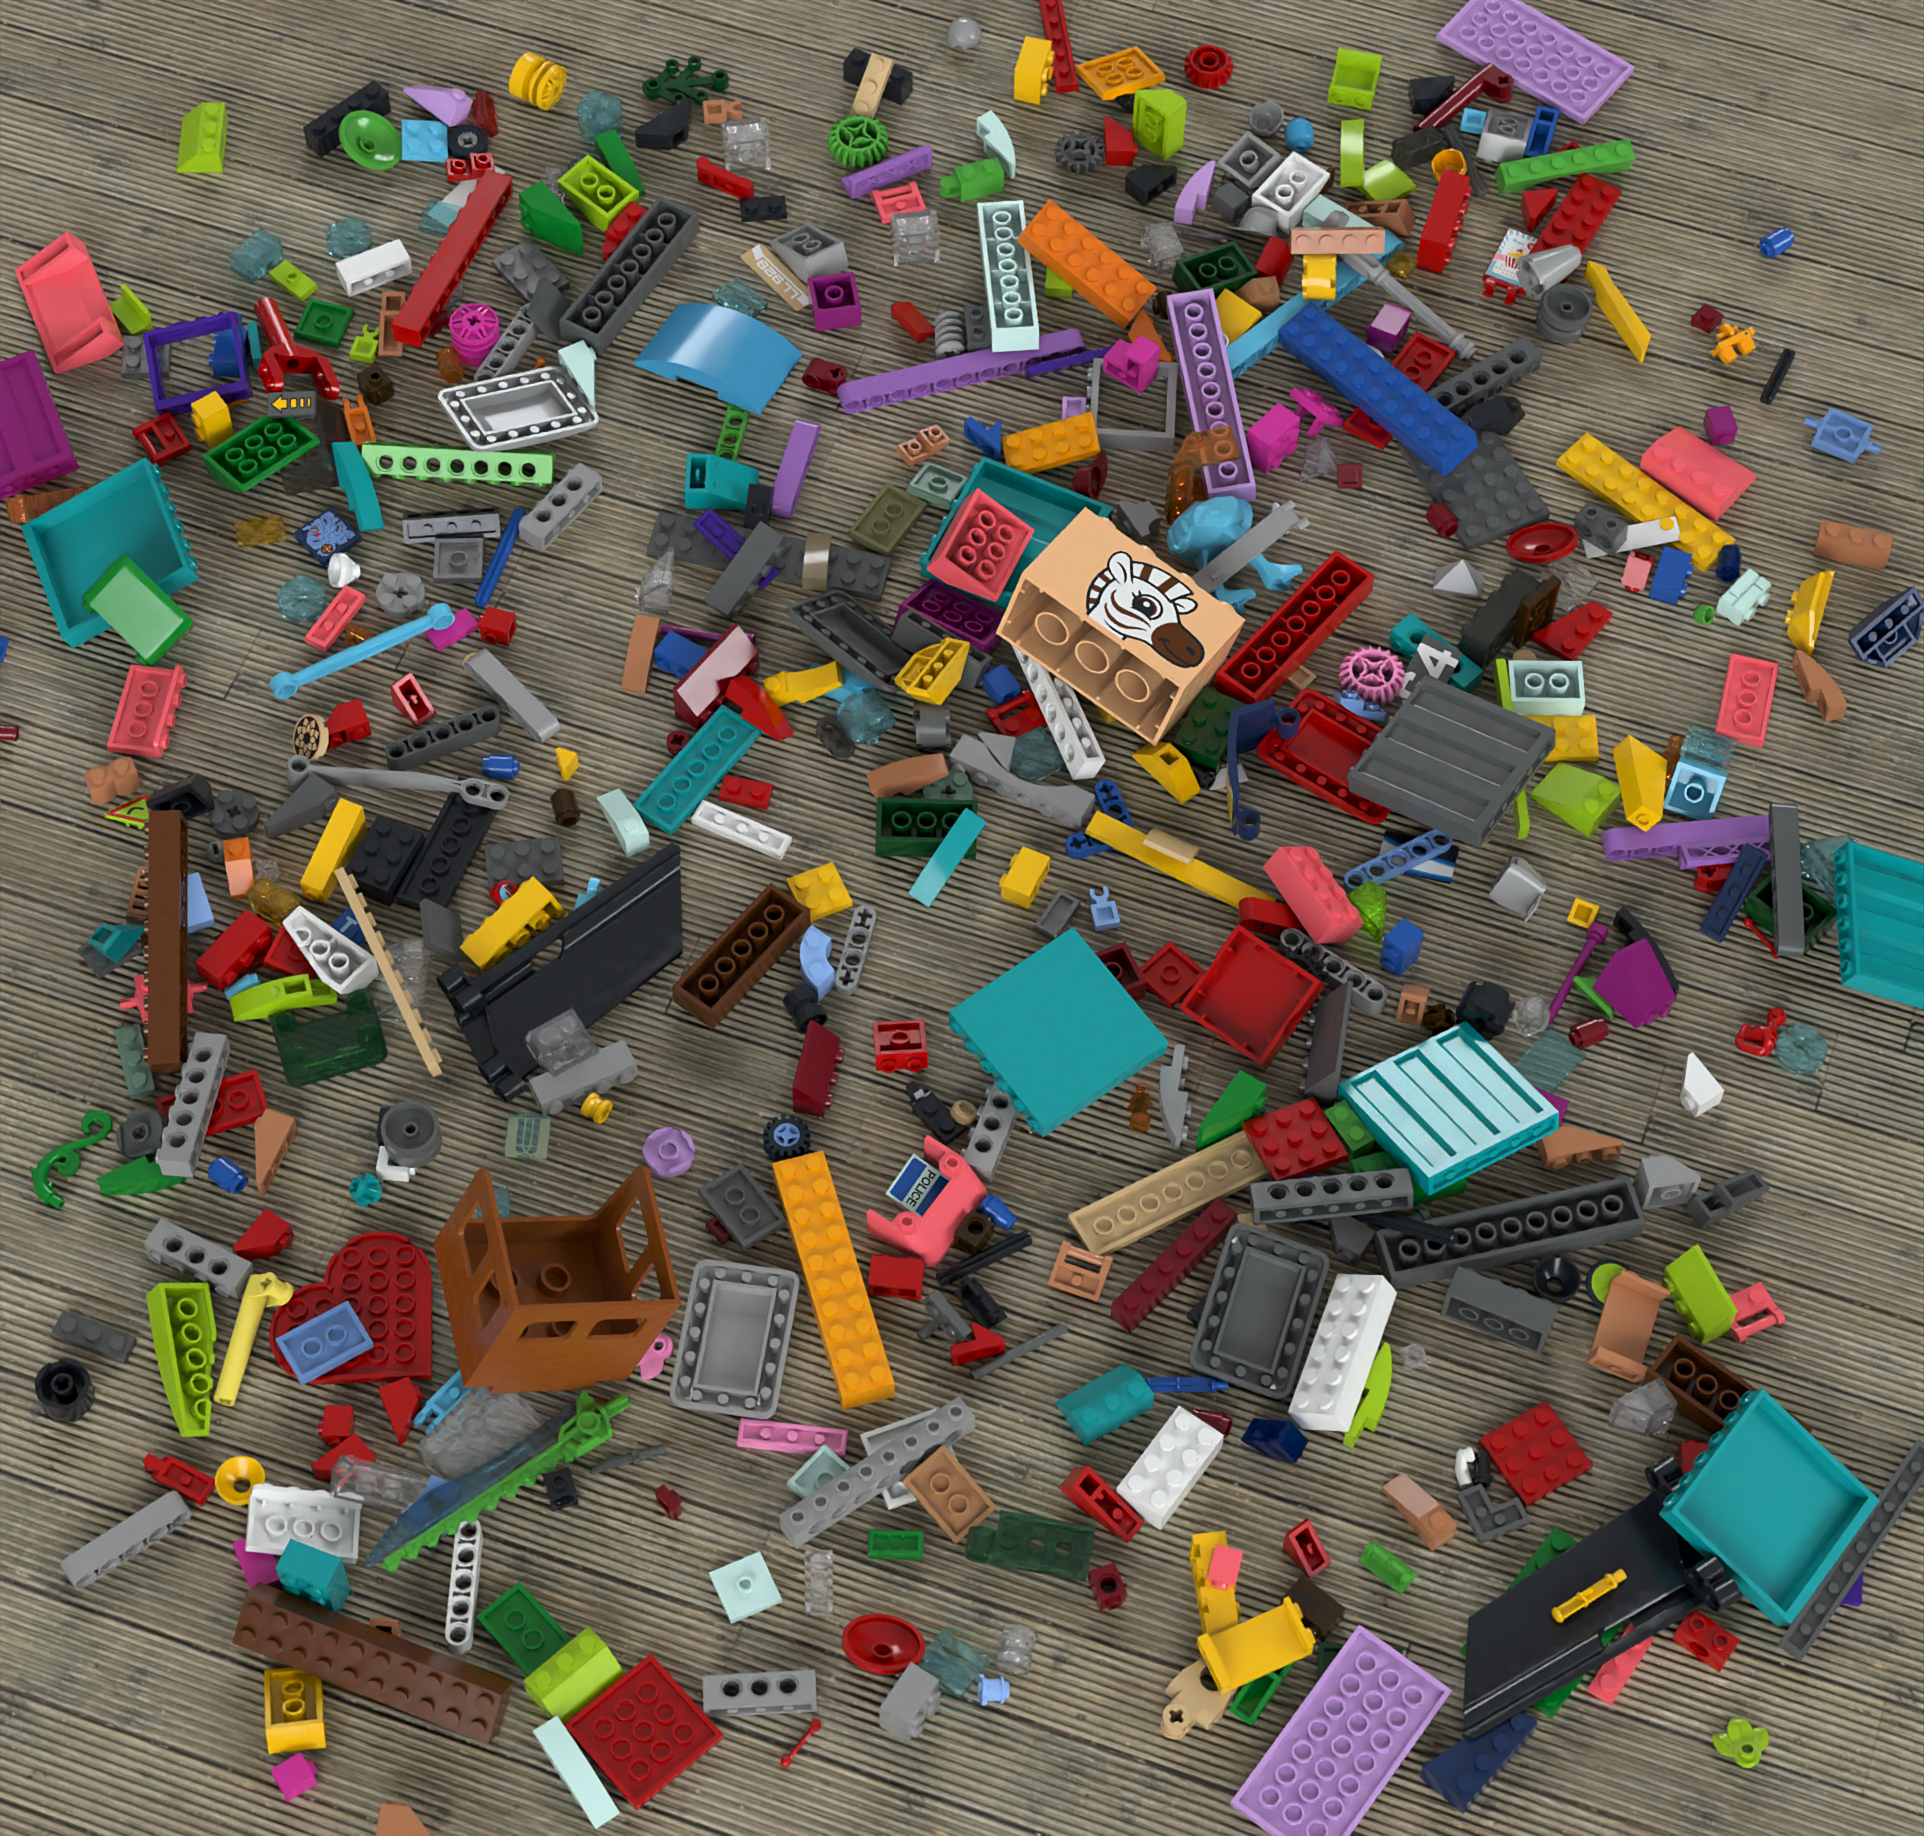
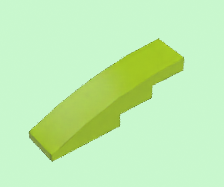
M1364 119L1341 121V188L1364 186Z

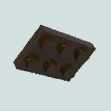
M1553 575L1547 581L1543 580L1531 595L1526 594L1521 599L1512 644L1517 649L1522 648L1529 642L1532 634L1545 628L1552 622L1561 580L1557 576Z

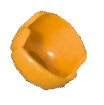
M1442 150L1431 161L1432 171L1438 182H1440L1443 170L1465 175L1467 171L1466 161L1463 154L1458 150Z

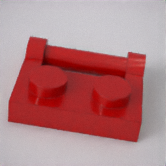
M170 412L135 427L132 431L134 438L140 441L148 453L150 462L152 464L156 463L159 468L164 466L167 461L192 450L191 444ZM149 433H154L163 447V451L157 452L147 436Z
M1029 689L1021 691L1019 696L996 708L990 707L985 710L986 718L999 735L1016 737L1015 743L1048 727L1044 715ZM1023 704L1027 706V708L1002 721L999 718Z

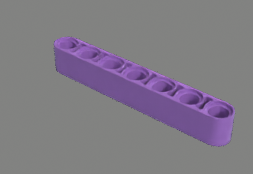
M1766 815L1655 824L1647 832H1644L1637 826L1612 828L1604 831L1601 834L1605 857L1609 861L1679 856V846L1681 843L1769 836V820Z

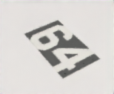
M1424 635L1405 671V677H1403L1404 686L1401 688L1400 694L1394 696L1393 701L1401 704L1404 699L1409 697L1414 685L1420 683L1425 675L1447 684L1463 653Z

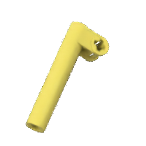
M272 1272L250 1275L213 1398L218 1404L233 1406L265 1307L282 1306L292 1297L293 1286L288 1282H281Z

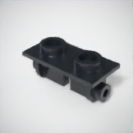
M967 1276L961 1280L960 1284L962 1286L954 1291V1294L982 1327L990 1330L1007 1318L1004 1311L976 1278L970 1279Z

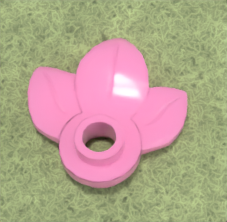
M659 1334L637 1366H640L643 1381L657 1376L663 1370L665 1360L673 1354L674 1343L669 1336ZM658 1344H664L661 1350H656Z

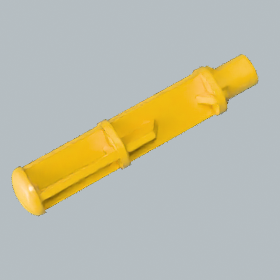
M1619 1569L1613 1574L1608 1573L1605 1575V1578L1582 1592H1577L1576 1596L1557 1608H1552L1553 1618L1557 1622L1562 1623L1565 1618L1582 1607L1586 1608L1590 1602L1611 1589H1616L1618 1583L1627 1578L1625 1572Z

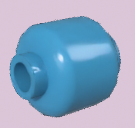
M1299 117L1290 120L1284 128L1286 147L1296 153H1303L1312 147L1314 143L1312 124L1306 119Z

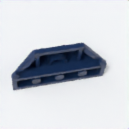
M1915 586L1881 603L1849 630L1848 642L1860 661L1883 669L1887 668L1918 641L1923 623L1924 601Z

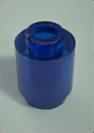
M1724 545L1718 552L1716 576L1725 582H1731L1740 576L1742 554L1737 546Z

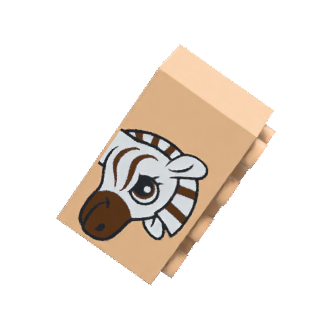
M1085 507L1022 572L996 634L1156 746L1193 705L1203 687L1208 688L1215 680L1217 671L1222 667L1246 619L1238 615L1229 603L1218 601L1198 587L1189 575L1179 573L1161 561L1149 547L1137 544L1117 530L1109 519L1099 517Z

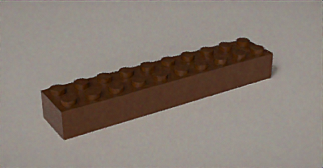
M180 810L149 811V819H145L144 822L145 834L149 835V844L144 846L145 860H149V869L144 871L145 885H148V894L144 895L145 910H148V920H144V933L148 935V945H144V959L148 960V970H144V984L148 986V995L144 996V1010L148 1011V1021H144L143 1027L144 1036L148 1037V1046L144 1047L143 1056L144 1062H148V1066L156 1075L181 1074L182 1065L187 1063L188 823Z
M258 1582L244 1596L233 1639V1644L487 1745L500 1732L514 1683L261 1582Z

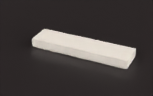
M705 800L701 801L691 818L692 824L780 861L792 842L791 836Z

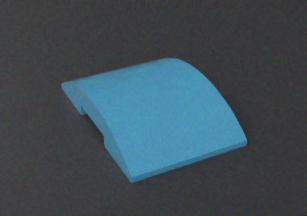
M686 303L680 304L675 308L635 360L634 365L675 382L679 377L685 378L717 391L718 399L760 415L800 361L802 353L778 332L746 314L713 304Z

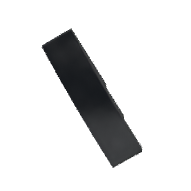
M1623 906L1616 912L1613 925L1627 937L1624 947L1645 938L1649 942L1677 997L1680 987L1669 963L1642 924Z

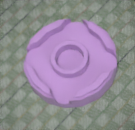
M673 1127L655 1130L647 1137L643 1148L645 1165L652 1173L661 1177L682 1175L691 1167L695 1157V1146L692 1138L685 1131L673 1129Z

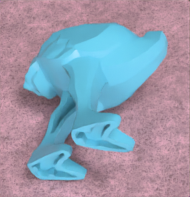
M1234 496L1214 497L1202 502H1194L1176 519L1167 531V546L1170 554L1176 555L1181 560L1189 563H1196L1199 570H1201L1249 531L1253 518L1252 506L1245 499H1237ZM1261 553L1249 562L1257 570L1266 589L1286 591L1292 589L1293 583L1290 579L1303 571L1300 565L1270 563ZM1222 584L1210 595L1218 601L1229 603L1236 613L1240 615L1246 612L1243 604L1254 598L1256 593L1252 589L1231 591L1225 589Z

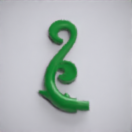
M93 1110L85 1114L81 1122L84 1134L90 1135V1126L95 1122H99L103 1125V1128L98 1134L63 1144L45 1155L36 1168L29 1167L32 1174L34 1191L45 1204H52L58 1209L64 1206L65 1200L57 1196V1192L52 1188L53 1182L51 1181L48 1184L47 1176L49 1170L56 1163L59 1174L62 1176L74 1175L79 1170L81 1164L78 1154L74 1151L97 1143L111 1133L113 1122L108 1113L102 1110ZM62 1159L66 1160L65 1163H60L58 1161Z

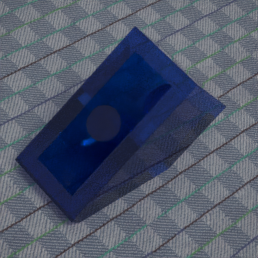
M1253 1418L1241 1438L1243 1443L1280 1462L1291 1463L1298 1461L1309 1442L1291 1421Z

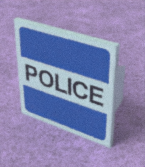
M913 1153L885 1194L897 1202V1206L902 1210L913 1212L922 1217L950 1179L943 1176L941 1172Z

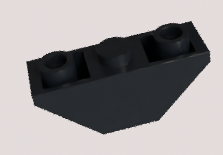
M687 97L681 102H677L665 112L658 114L651 121L639 126L635 130L636 146L643 149L672 150L688 140L692 116L691 100Z

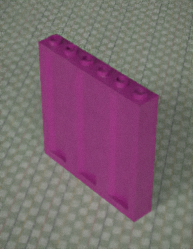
M33 349L0 361V500H3L80 469L41 365Z

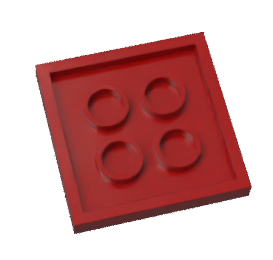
M1314 1097L1243 1122L1242 1129L1272 1181L1299 1179L1348 1160V1153Z
M1546 1400L1483 1436L1478 1442L1484 1452L1490 1453L1491 1462L1516 1497L1519 1498L1524 1508L1588 1472L1593 1467L1591 1461Z

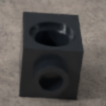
M569 1467L542 1475L552 1512L578 1504L577 1492Z

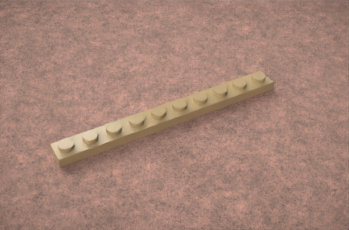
M343 867L335 870L334 873L432 1077L441 1074L442 1071L439 1063L443 1061L436 1047L431 1049L429 1043L433 1042L427 1028L421 1029L419 1025L424 1021L418 1009L412 1010L410 1004L414 1003V1000L409 990H403L401 984L405 982L399 970L394 971L391 966L395 964V961L390 951L384 952L382 946L386 945V942L380 930L375 932L373 929L377 923L371 911L366 913L364 910L368 905L362 893L357 894L355 891L359 886L353 874L347 875Z

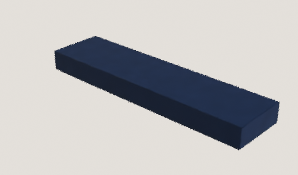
M1745 843L1698 929L1700 933L1718 943H1722L1769 856L1768 854L1749 843Z

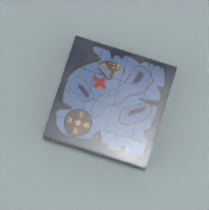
M332 507L293 533L294 538L323 567L329 564L334 553H345L362 541L361 535Z

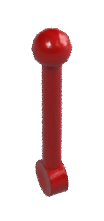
M1745 917L1743 924L1746 927H1750L1769 948L1771 956L1778 959L1780 956L1775 955V947L1753 924L1752 918Z
M812 1720L810 1722V1729L790 1753L781 1758L780 1763L783 1767L790 1766L791 1759L813 1732H818L821 1729V1722L819 1720Z

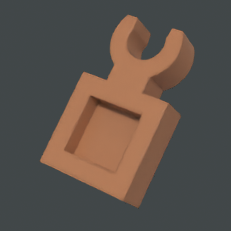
M725 99L703 101L704 124L727 123L728 117L734 120L742 119L741 101H733L730 104H726Z

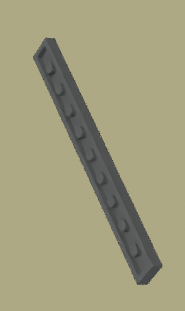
M1919 1439L1915 1442L1879 1495L1878 1499L1880 1501L1778 1643L1777 1646L1800 1662L1924 1481V1442Z

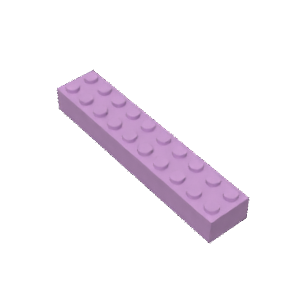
M1213 288L1166 296L1167 315L1206 499L1234 496L1237 499H1245L1247 502L1256 501V484Z

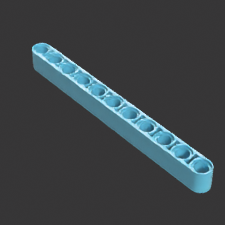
M1385 229L1384 253L1371 254L1384 267L1402 252L1405 243L1391 231ZM1344 260L1339 262L1336 266L1335 300L1303 299L1302 290L1226 347L1232 379H1236L1281 345L1278 330L1310 301L1323 311H1326L1367 280V278L1354 270Z

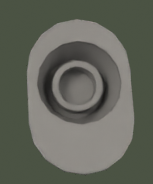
M1253 207L1246 212L1239 226H1227V228L1256 231L1274 237L1281 236L1276 233L1278 213L1265 207Z

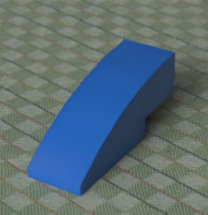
M1538 105L1523 157L1531 158L1548 154L1560 110Z

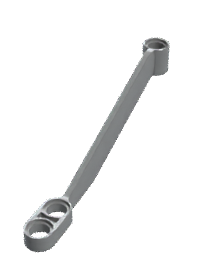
M300 754L290 757L287 764L286 778L290 784L295 786H301L314 773L329 784L458 792L468 803L497 810L504 808L509 798V792L505 786L477 778L458 781L420 772L310 765L309 759L306 756ZM293 769H301L303 771L297 772ZM475 786L479 789L480 793L470 795L466 792V788ZM494 792H499L504 796V799L502 801H494L490 795Z

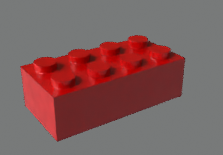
M1443 170L1420 237L1416 261L1417 268L1442 274L1445 265H1450L1453 254L1450 251L1455 249L1458 235L1455 234L1461 232L1464 219L1461 217L1467 214L1470 202L1466 201L1470 199L1472 187L1469 186L1470 176Z

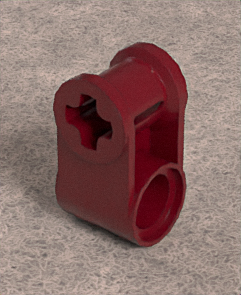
M816 357L811 359L801 379L809 388L838 396L837 388L847 382L845 380L847 378V370L842 365Z

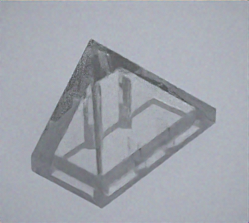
M1324 436L1308 442L1299 480L1305 482L1336 472L1337 462L1329 438Z

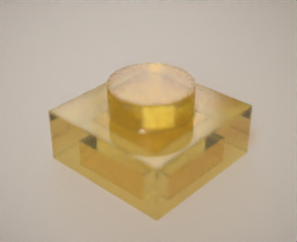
M1398 250L1387 263L1386 269L1397 277L1406 280L1417 267L1418 260Z

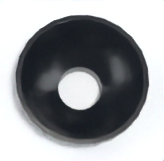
M1551 1256L1537 1263L1532 1274V1284L1535 1292L1541 1298L1548 1299L1553 1303H1565L1571 1300L1578 1292L1581 1284V1275L1576 1265L1570 1260L1559 1256ZM1556 1280L1561 1283L1562 1289L1558 1292H1553L1548 1289L1547 1282Z

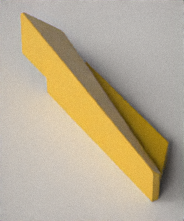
M1588 261L1584 278L1596 293L1595 301L1637 360L1642 363L1651 334L1618 288L1614 286L1607 269L1595 262Z

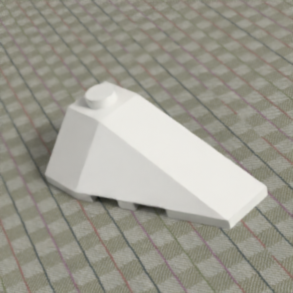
M300 905L282 922L320 979L340 994L363 991L379 975L377 962L373 955Z

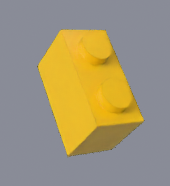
M216 391L191 404L193 411L191 419L196 426L194 432L200 442L204 441L211 448L234 435L228 406Z
M1023 846L1019 854L1015 853L1009 866L1011 869L1008 874L1004 873L1002 875L999 887H1001V898L1029 909L1050 870V857Z

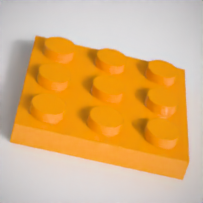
M1137 46L1076 65L1077 74L1103 101L1113 100L1124 94H1132L1146 87H1154L1158 83L1165 81L1164 72Z

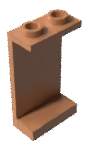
M1621 1270L1614 1275L1610 1282L1586 1363L1633 1383L1645 1377L1648 1367L1642 1363L1660 1302L1669 1296L1670 1290L1663 1288L1656 1281H1647L1638 1277V1274L1633 1271Z

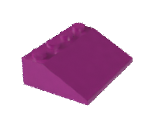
M931 578L899 605L893 626L895 630L900 616L910 608H913L991 656L1003 640L996 632L1004 613Z

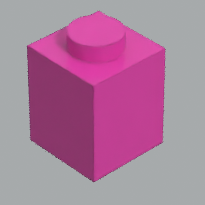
M301 1752L270 1769L276 1784L287 1802L317 1785L314 1775L318 1771L311 1758L305 1760Z

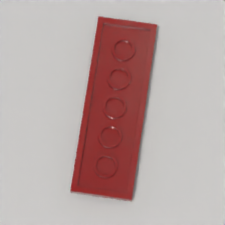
M1587 173L1579 174L1529 254L1571 244L1577 247L1583 256L1618 201L1622 191ZM1571 273L1566 278H1564L1560 282V284H1565Z
M1416 331L1392 361L1391 365L1427 393L1455 359L1456 351ZM1358 406L1343 424V430L1381 450H1384L1394 437L1371 419L1369 415L1361 411Z

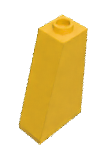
M1628 735L1613 748V756L1626 819L1644 832H1647L1662 819L1667 760L1631 735Z
M343 798L339 799L300 881L303 895L309 900H318L326 904L339 882L334 871L341 867L346 868L366 836L368 828L363 806Z

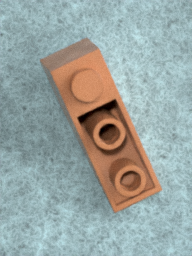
M1561 1126L1558 1131L1536 1141L1544 1170L1552 1168L1560 1170L1573 1164L1586 1165L1599 1159L1612 1160L1620 1156L1624 1144L1623 1140L1567 1126Z

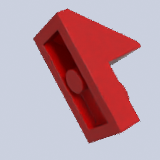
M970 1322V1329L972 1330L970 1333L973 1341L961 1340L950 1346V1360L954 1367L1001 1355L1005 1352L1004 1338L975 1322Z

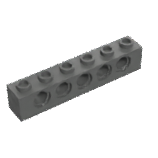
M1523 336L1427 393L1455 416H1463L1472 407L1482 404L1493 395H1499L1505 388L1510 385H1516L1527 375L1535 374L1541 367L1543 353L1526 336Z
M1393 1168L1390 1170L1322 1177L1314 1176L1311 1178L1250 1184V1204L1254 1225L1413 1209L1414 1192L1408 1168Z

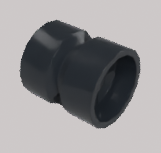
M809 985L799 986L791 990L783 998V1005L788 1014L792 1016V1021L800 1034H806L809 1020L815 1021L821 1026L828 1020L823 1006L817 1005L818 997Z

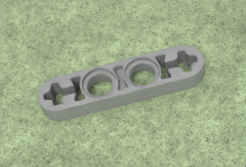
M862 905L855 909L835 976V988L842 995H851L856 992L876 926L875 909L868 905ZM864 915H869L865 922V928L861 927V918ZM855 935H862L866 940L864 943L856 944L852 941V938ZM850 956H855L859 958L860 962L857 965H849L846 963V959ZM847 973H850V983L844 986L843 982L846 980Z

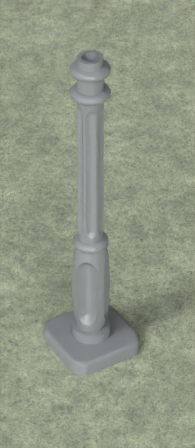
M1335 210L1327 216L1320 227H1345L1349 221V216L1343 211ZM1371 253L1338 254L1354 270L1374 282L1375 286H1381L1404 307L1411 310L1418 319L1449 344L1448 348L1455 349L1460 353V359L1466 358L1469 361L1477 353L1478 350L1475 348L1474 341L1468 342L1464 338L1465 334L1463 332L1458 333L1390 276V271L1385 269Z

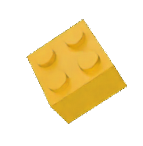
M1029 36L1025 37L1015 67V100L1040 105L1042 96L1047 95L1049 87L1047 81L1052 80L1054 67L1051 66L1055 56V51H1051L1052 41Z

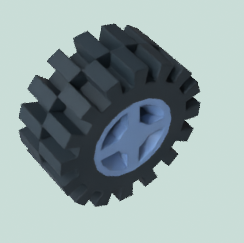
M782 1114L781 1120H778L776 1116L773 1118V1123L769 1121L766 1124L767 1129L764 1128L763 1143L765 1153H768V1157L771 1160L775 1158V1162L809 1153V1147L811 1146L810 1129H808L806 1122H802V1118L798 1117L795 1120V1116L790 1114L789 1119H786L785 1114Z

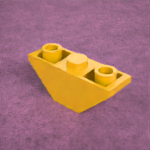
M1149 742L1132 754V757L1181 804H1184L1200 793L1201 788L1187 758L1171 743L1159 742L1154 746Z

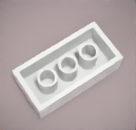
M1178 1406L1118 1485L1116 1494L1138 1516L1161 1530L1222 1449L1224 1435L1181 1406Z

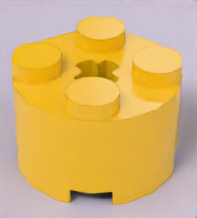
M1303 254V299L1335 300L1337 254Z

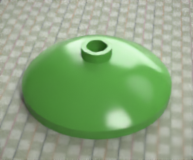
M358 110L349 113L342 120L339 126L340 142L347 154L358 164L374 170H387L394 167L402 157L401 136L387 119L371 111Z

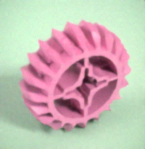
M1369 645L1367 650L1360 646L1358 652L1352 650L1349 656H1345L1343 663L1340 665L1338 680L1341 683V690L1357 692L1364 700V705L1365 702L1379 703L1383 707L1386 701L1392 703L1394 696H1398L1401 688L1404 686L1403 677H1405V672L1402 670V662H1398L1397 655L1390 656V650L1383 652L1380 646L1377 650L1372 649L1371 645ZM1355 670L1359 672V678L1357 679L1353 675ZM1385 674H1388V676L1390 677V681L1388 683L1384 680Z

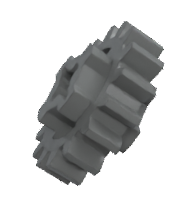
M1080 130L1079 134L1071 131V136L1064 134L1063 140L1058 139L1057 146H1055L1056 162L1060 163L1061 169L1067 167V173L1074 170L1076 175H1079L1080 171L1088 174V169L1096 171V165L1101 166L1102 159H1104L1103 143H1099L1098 137L1091 138V132L1083 135V130Z

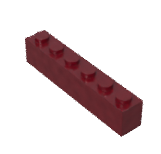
M1217 1198L1112 1303L1110 1317L1131 1333L1226 1238L1230 1227L1236 1224L1238 1214Z

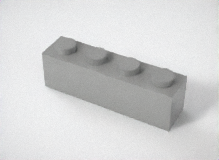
M623 1039L530 1079V1091L543 1117L549 1114H557L567 1106L584 1102L592 1092L603 1094L609 1091L611 1087L631 1082L638 1076L637 1063Z

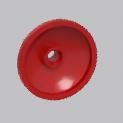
M1539 523L1519 529L1510 535L1506 541V550L1517 561L1533 565H1545L1556 562L1570 554L1577 546L1579 538L1577 531L1569 525Z
M868 1614L860 1616L849 1622L842 1633L841 1645L846 1656L860 1668L872 1673L882 1675L903 1673L911 1662L918 1665L924 1656L925 1640L921 1632L910 1622L893 1615Z

